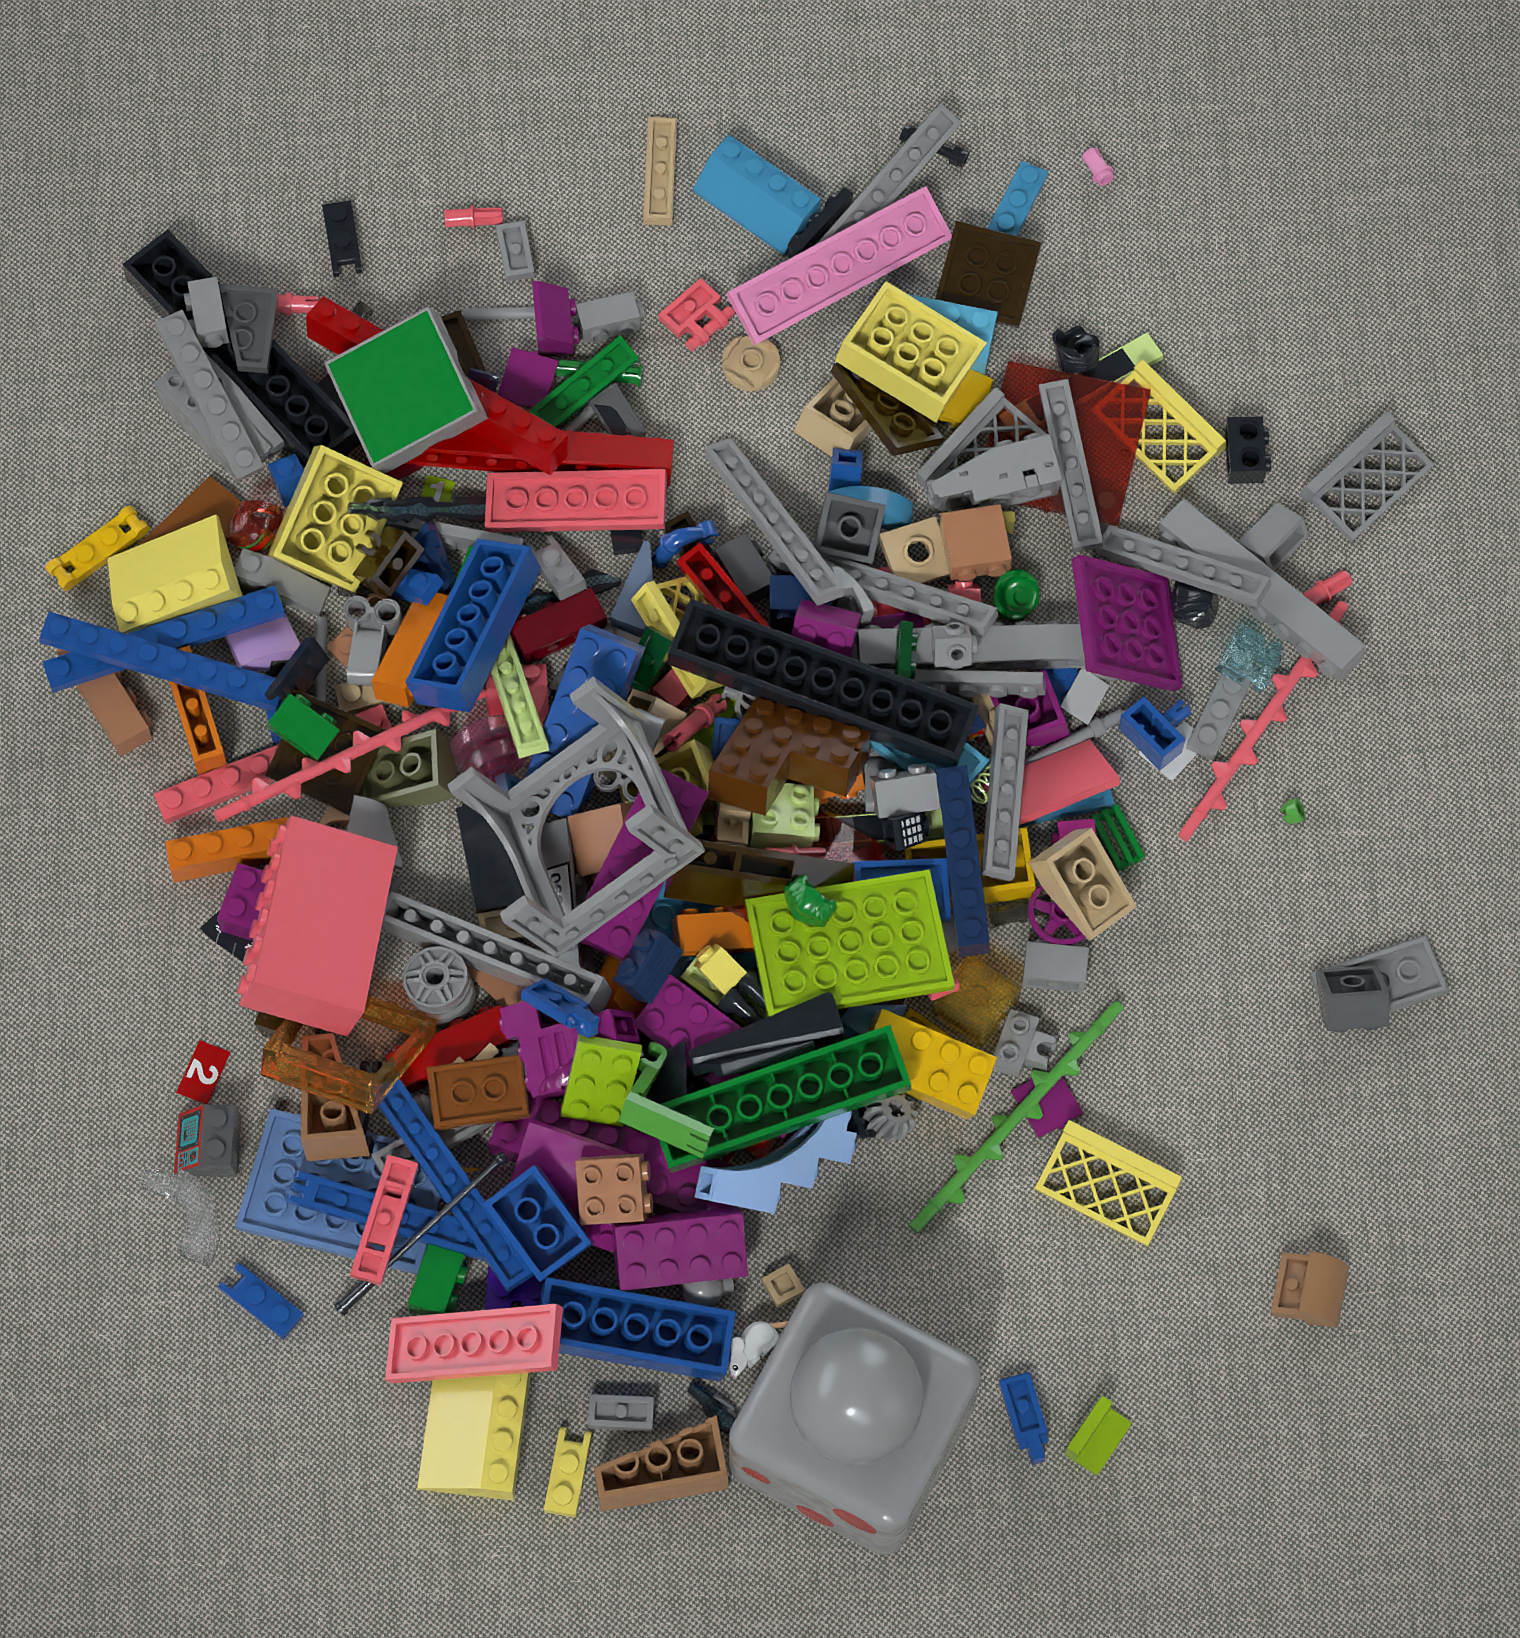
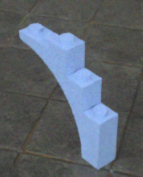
M852 1111L799 1129L782 1146L765 1157L747 1164L724 1168L701 1166L695 1198L775 1214L777 1204L780 1201L781 1182L813 1189L814 1181L818 1175L819 1158L851 1164L852 1155L856 1148L855 1139L857 1133L846 1130Z

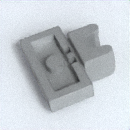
M1010 1009L993 1056L997 1057L993 1070L1020 1078L1023 1067L1026 1064V1067L1047 1072L1048 1059L1040 1055L1039 1052L1043 1050L1055 1051L1057 1039L1054 1036L1037 1031L1040 1025V1018Z

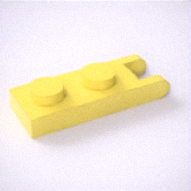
M560 1426L544 1512L576 1518L592 1432L585 1431L583 1443L565 1440L567 1427Z

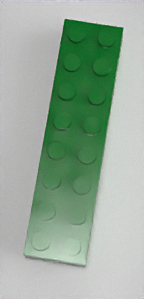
M891 1025L660 1104L714 1128L708 1143V1149L703 1158L659 1139L670 1173L910 1091L911 1081Z

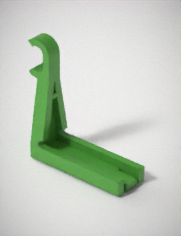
M650 1042L647 1052L649 1055L655 1056L657 1061L652 1062L646 1058L640 1059L638 1069L642 1073L625 1099L619 1122L703 1158L708 1149V1143L714 1128L646 1098L667 1057V1050L662 1045Z

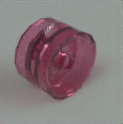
M494 715L472 723L461 730L449 744L455 761L462 765V773L473 767L494 783H496L495 776L502 773L512 775L528 759V756L518 757L505 715Z

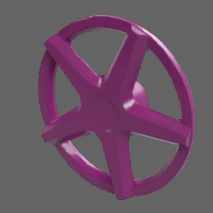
M1041 885L1038 886L1028 903V918L1033 930L1040 936L1041 940L1057 945H1073L1083 941L1086 937L1055 902L1051 903L1036 899L1043 890ZM1034 908L1050 915V920L1043 931L1035 920ZM1060 925H1065L1076 937L1057 939L1051 936Z

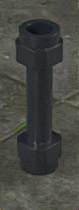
M906 124L902 129L899 140L905 143L917 127ZM943 144L936 152L948 158L949 164L961 168L964 167L969 157V151L964 150L963 147L958 145L952 148Z

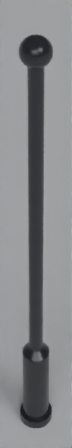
M504 1152L497 1153L495 1160L390 1258L387 1269L498 1165L505 1164L508 1160L507 1155ZM367 1281L359 1282L345 1297L337 1301L334 1307L340 1314L345 1316L349 1312L348 1310L376 1284Z

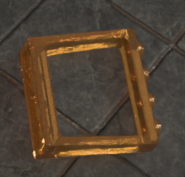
M368 993L365 1010L361 1016L362 1019L411 1035L376 1073H368L291 1046V1042L303 1024L284 1019L263 1047L261 1076L372 1115L397 1080L435 1036L436 1019L426 1016L421 1010L411 1011L399 1007L392 1000L384 1002L371 997Z

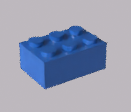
M533 1165L483 1203L539 1282L545 1281L546 1277L552 1276L595 1243L584 1226L580 1225L579 1219L539 1165Z

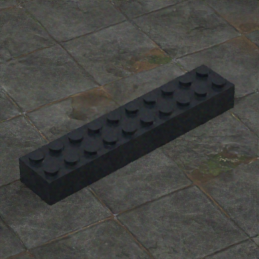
M168 229L122 264L126 281L162 318L183 310L187 320L194 319L193 311H187L184 294L189 293L188 282L213 277ZM223 305L229 343H224L216 348L202 347V349L242 390L284 440V447L291 454H296L300 464L304 468L306 467L314 446L323 445L344 456L358 447L361 442L350 418L274 339L272 341L268 374L238 371Z
M690 598L668 651V665L753 697L767 699L870 731L871 741L943 768L958 766L979 710V705L692 598Z

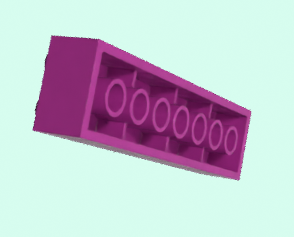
M529 1092L526 1093L530 1118L497 1122L488 1143L491 1155L496 1156L497 1153L504 1152L508 1157V1161L516 1163L531 1119L631 1154L644 1153V1158L651 1160L650 1180L646 1181L647 1193L652 1194L653 1212L656 1214L733 1207V1205L695 1198L701 1166L724 1168L735 1165L714 1158L670 1173L658 1138L625 1126L620 1127L561 1117L562 1104L546 1098L532 1097V1094Z

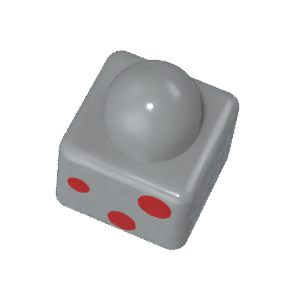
M825 1282L813 1284L803 1293L732 1424L729 1433L730 1471L740 1483L880 1555L895 1553L904 1545L974 1411L981 1380L979 1364L971 1355L833 1284Z

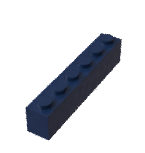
M967 765L936 769L959 957L990 954Z

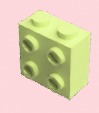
M786 783L766 816L751 812L748 847L761 849L765 847L785 848L796 844L798 848L812 847L813 842H818L820 825L815 823L814 816L818 815L819 798H814V787L805 784Z

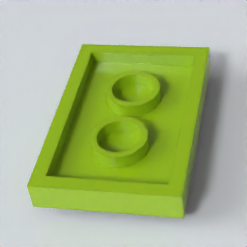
M579 1034L560 1116L623 1127L624 1123L619 1122V1117L625 1099L634 1084L642 1045L593 1036L588 1038Z

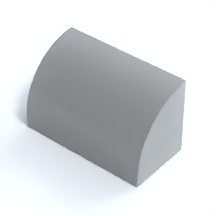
M1276 503L1238 543L1275 572L1309 537L1302 516Z

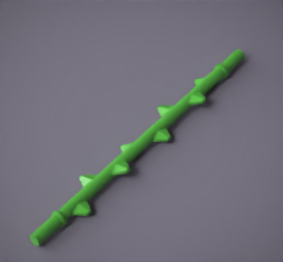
M1114 1001L1096 1022L1093 1021L1091 1027L1086 1032H1070L1069 1038L1073 1047L1049 1073L1037 1070L1031 1072L1030 1075L1035 1088L1009 1116L994 1115L992 1117L996 1130L972 1157L959 1154L953 1157L958 1172L933 1199L928 1200L927 1206L908 1225L912 1231L918 1234L937 1212L942 1211V1207L947 1202L962 1205L965 1202L961 1186L986 1159L1001 1160L1003 1158L999 1145L1025 1117L1037 1120L1043 1117L1038 1102L1063 1075L1078 1076L1081 1073L1076 1061L1100 1035L1105 1033V1029L1124 1010V1007L1118 1001Z

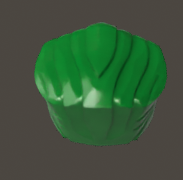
M1019 568L1012 569L1001 575L993 595V606L997 608L998 615L1008 621L1024 620L1039 603L1038 580L1028 571Z
M805 874L797 877L784 888L785 899L792 916L803 924L825 927L838 908L837 903L833 899L829 901L811 885Z

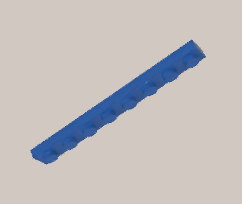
M274 585L128 633V635L175 649L186 646L194 647L285 617V611ZM72 652L42 662L52 693L127 669Z
M48 611L39 637V643L269 711L276 712L280 701L279 696L273 700H268L265 696V692L275 680L274 677Z
M394 1070L367 1086V1091L447 1205L471 1181ZM474 1188L450 1211L505 1290L509 1292L534 1276V1274L484 1207V1199L477 1189Z

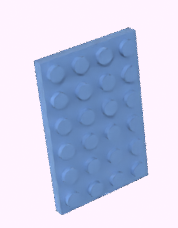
M270 1108L235 1224L236 1230L355 1259L365 1226L292 1205L285 1200L287 1194L298 1197L301 1195L289 1189L292 1182L301 1185L305 1183L294 1178L295 1171L305 1172L372 1193H376L382 1174L372 1157L370 1160L359 1157V1159L307 1161L301 1143V1116ZM366 1132V1136H371L375 1143L373 1153L398 1140ZM419 1166L408 1203L438 1212L442 1198ZM397 1236L391 1257L410 1239ZM416 1242L390 1268L417 1275L427 1244ZM370 1243L377 1250L385 1249L384 1246Z

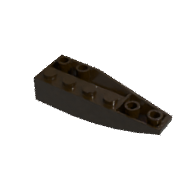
M698 839L702 843L705 852L666 879L664 897L724 907L745 905V899L784 893V888L803 874L808 877V881L814 888L852 882L854 863Z

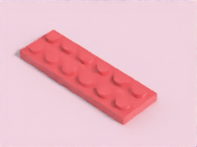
M666 469L554 471L551 476L545 472L487 473L485 530L487 532L499 533L665 529Z
M558 1304L391 1318L385 1380L393 1384L556 1371L558 1369L563 1307Z

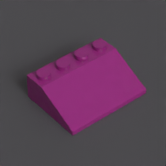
M531 1119L510 1183L533 1165H539L580 1221L575 1161L580 1157L625 1155L631 1153ZM611 1223L583 1225L595 1241L593 1246L614 1253Z

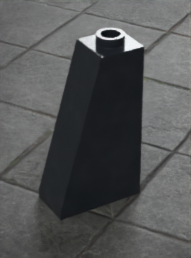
M464 803L461 807L456 808V814L476 915L478 913L505 909L525 895L512 861L495 831L481 814Z

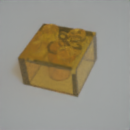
M968 956L955 973L960 983L959 990L934 1000L932 1013L984 1048L1006 1019L1010 1009H1013L1019 1002L1021 988L975 956Z

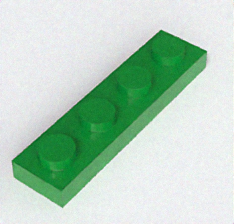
M620 335L530 409L529 412L558 428L637 363L640 358Z

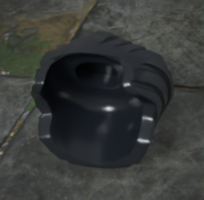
M1080 325L1066 332L1059 328L1053 332L1052 341L1056 360L1062 372H1084L1098 365L1100 346L1097 336L1088 334Z
M1180 582L1171 593L1173 616L1179 623L1192 626L1198 630L1209 627L1218 612V595Z

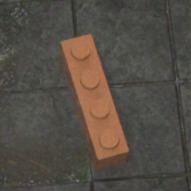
M62 649L56 650L58 656L70 653ZM118 671L76 685V688L121 757L151 740L149 728L153 725L144 710L139 712L134 704L138 701L129 686L123 688L119 681L122 679V676Z

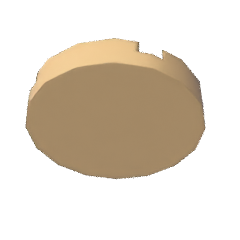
M740 336L726 346L722 355V370L726 379L734 387L744 391H759L767 388L776 380L780 372L779 351L776 345L768 338L753 346L749 336Z

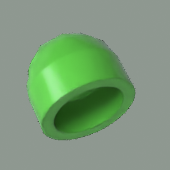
M1297 797L1282 804L1280 813H1286V816L1282 817L1283 821L1288 824L1305 821V811Z

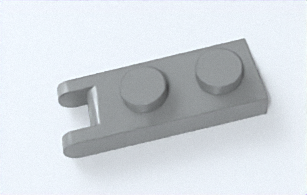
M552 535L546 537L548 546L538 551H535L531 545H528L531 547L541 567L540 574L560 601L587 589L585 579Z

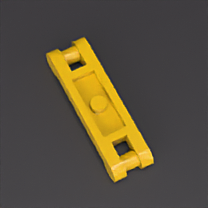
M131 505L126 506L115 518L62 556L50 560L45 569L51 576H55L58 579V585L63 591H68L108 563L109 557L122 553L149 532L150 527L144 520H139L137 511ZM129 525L131 530L125 534L122 528ZM72 565L75 570L68 573L65 569Z

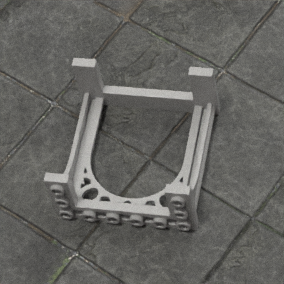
M595 677L583 683L569 695L573 704L597 721L599 725L592 728L550 761L544 763L516 786L506 792L473 767H470L447 784L451 794L486 819L505 847L520 880L525 895L500 912L503 922L556 958L705 852L702 843L688 832L643 729L649 725L645 716ZM617 748L612 760L606 762L605 757ZM624 758L627 759L626 763L620 764ZM599 771L623 773L636 784L646 806L625 821L627 829L655 851L565 915L541 855L540 842L545 819L558 797L580 778ZM538 805L540 806L538 814L533 817L525 816ZM526 825H527V826H534V828H533V830L530 832V829H529L528 827H525V826H526Z

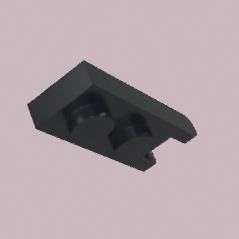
M351 200L323 204L322 208L333 277H339L340 275L338 266L355 264L357 274L363 273Z
M305 637L265 692L268 700H273L279 696L284 702L289 693L294 697L296 694L306 693L329 661V657L314 637Z

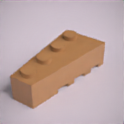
M333 1033L302 1036L301 1143L307 1161L370 1156Z
M717 1416L706 1419L705 1423L692 1428L690 1426L679 1431V1434L661 1441L660 1439L649 1444V1447L634 1453L632 1451L595 1467L594 1475L600 1511L727 1490L728 1473Z

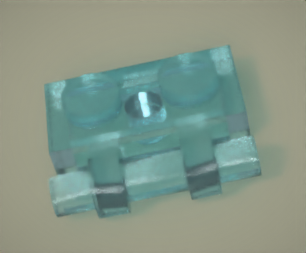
M1239 623L1215 670L1239 685L1246 678L1254 682L1252 689L1260 693L1264 690L1265 686L1270 684L1273 678L1272 671L1279 666L1282 660L1283 646L1279 643H1273L1270 649L1264 648L1262 644L1265 637ZM1257 660L1262 663V666L1258 668L1253 663Z

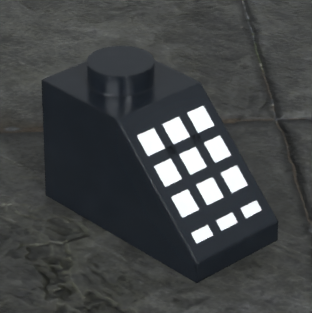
M922 812L881 818L884 844L899 851L926 842L925 833H929V821L927 815H923Z

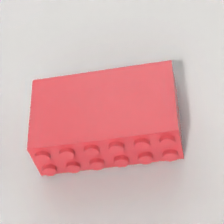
M292 815L285 825H279L276 837H272L267 851V855L272 857L270 864H266L261 878V882L265 883L264 892L259 893L255 905V910L259 911L258 919L253 920L249 932V937L253 938V943L251 947L247 948L243 960V965L247 966L246 974L240 977L237 987V993L241 994L239 1006L340 1035H349L365 1010L398 849L397 846Z

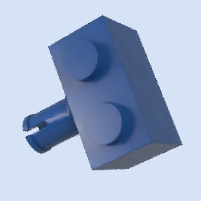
M1143 696L1121 714L1118 729L1161 771L1182 753L1185 738L1175 727L1185 718L1189 717L1192 712L1188 705L1183 708L1182 706L1185 702L1179 699L1172 707L1161 714Z

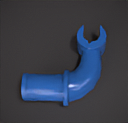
M708 520L699 523L695 527L676 529L669 534H664L659 540V546L651 554V560L654 559L652 563L658 568H665L672 557L680 553L684 545L693 541H700L702 545L714 543L713 536H719L714 522Z

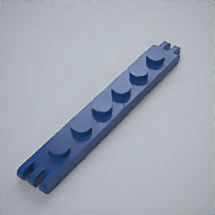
M295 1171L294 1178L305 1183L304 1185L291 1183L289 1189L301 1195L298 1197L287 1194L285 1200L287 1203L363 1226L366 1225L376 1193L305 1172ZM408 1203L398 1236L411 1239L439 1212ZM447 1214L417 1241L485 1261L457 1219Z

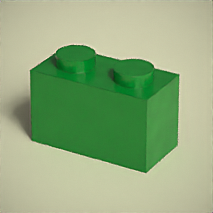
M289 693L266 727L308 758L317 761L339 732V729L335 727L337 722L324 712L319 715L310 708L312 703L300 694H296L294 697Z
M431 1244L427 1245L408 1300L409 1311L421 1315L455 1313L459 1301V1296L455 1295L459 1283L464 1285L469 1272V1266L466 1265L464 1254Z

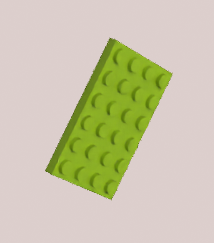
M930 869L815 888L829 901L833 899L838 906L825 927L806 925L795 920L788 908L784 893L745 899V908L767 1017L826 992L833 994L837 1009L950 991L955 988Z

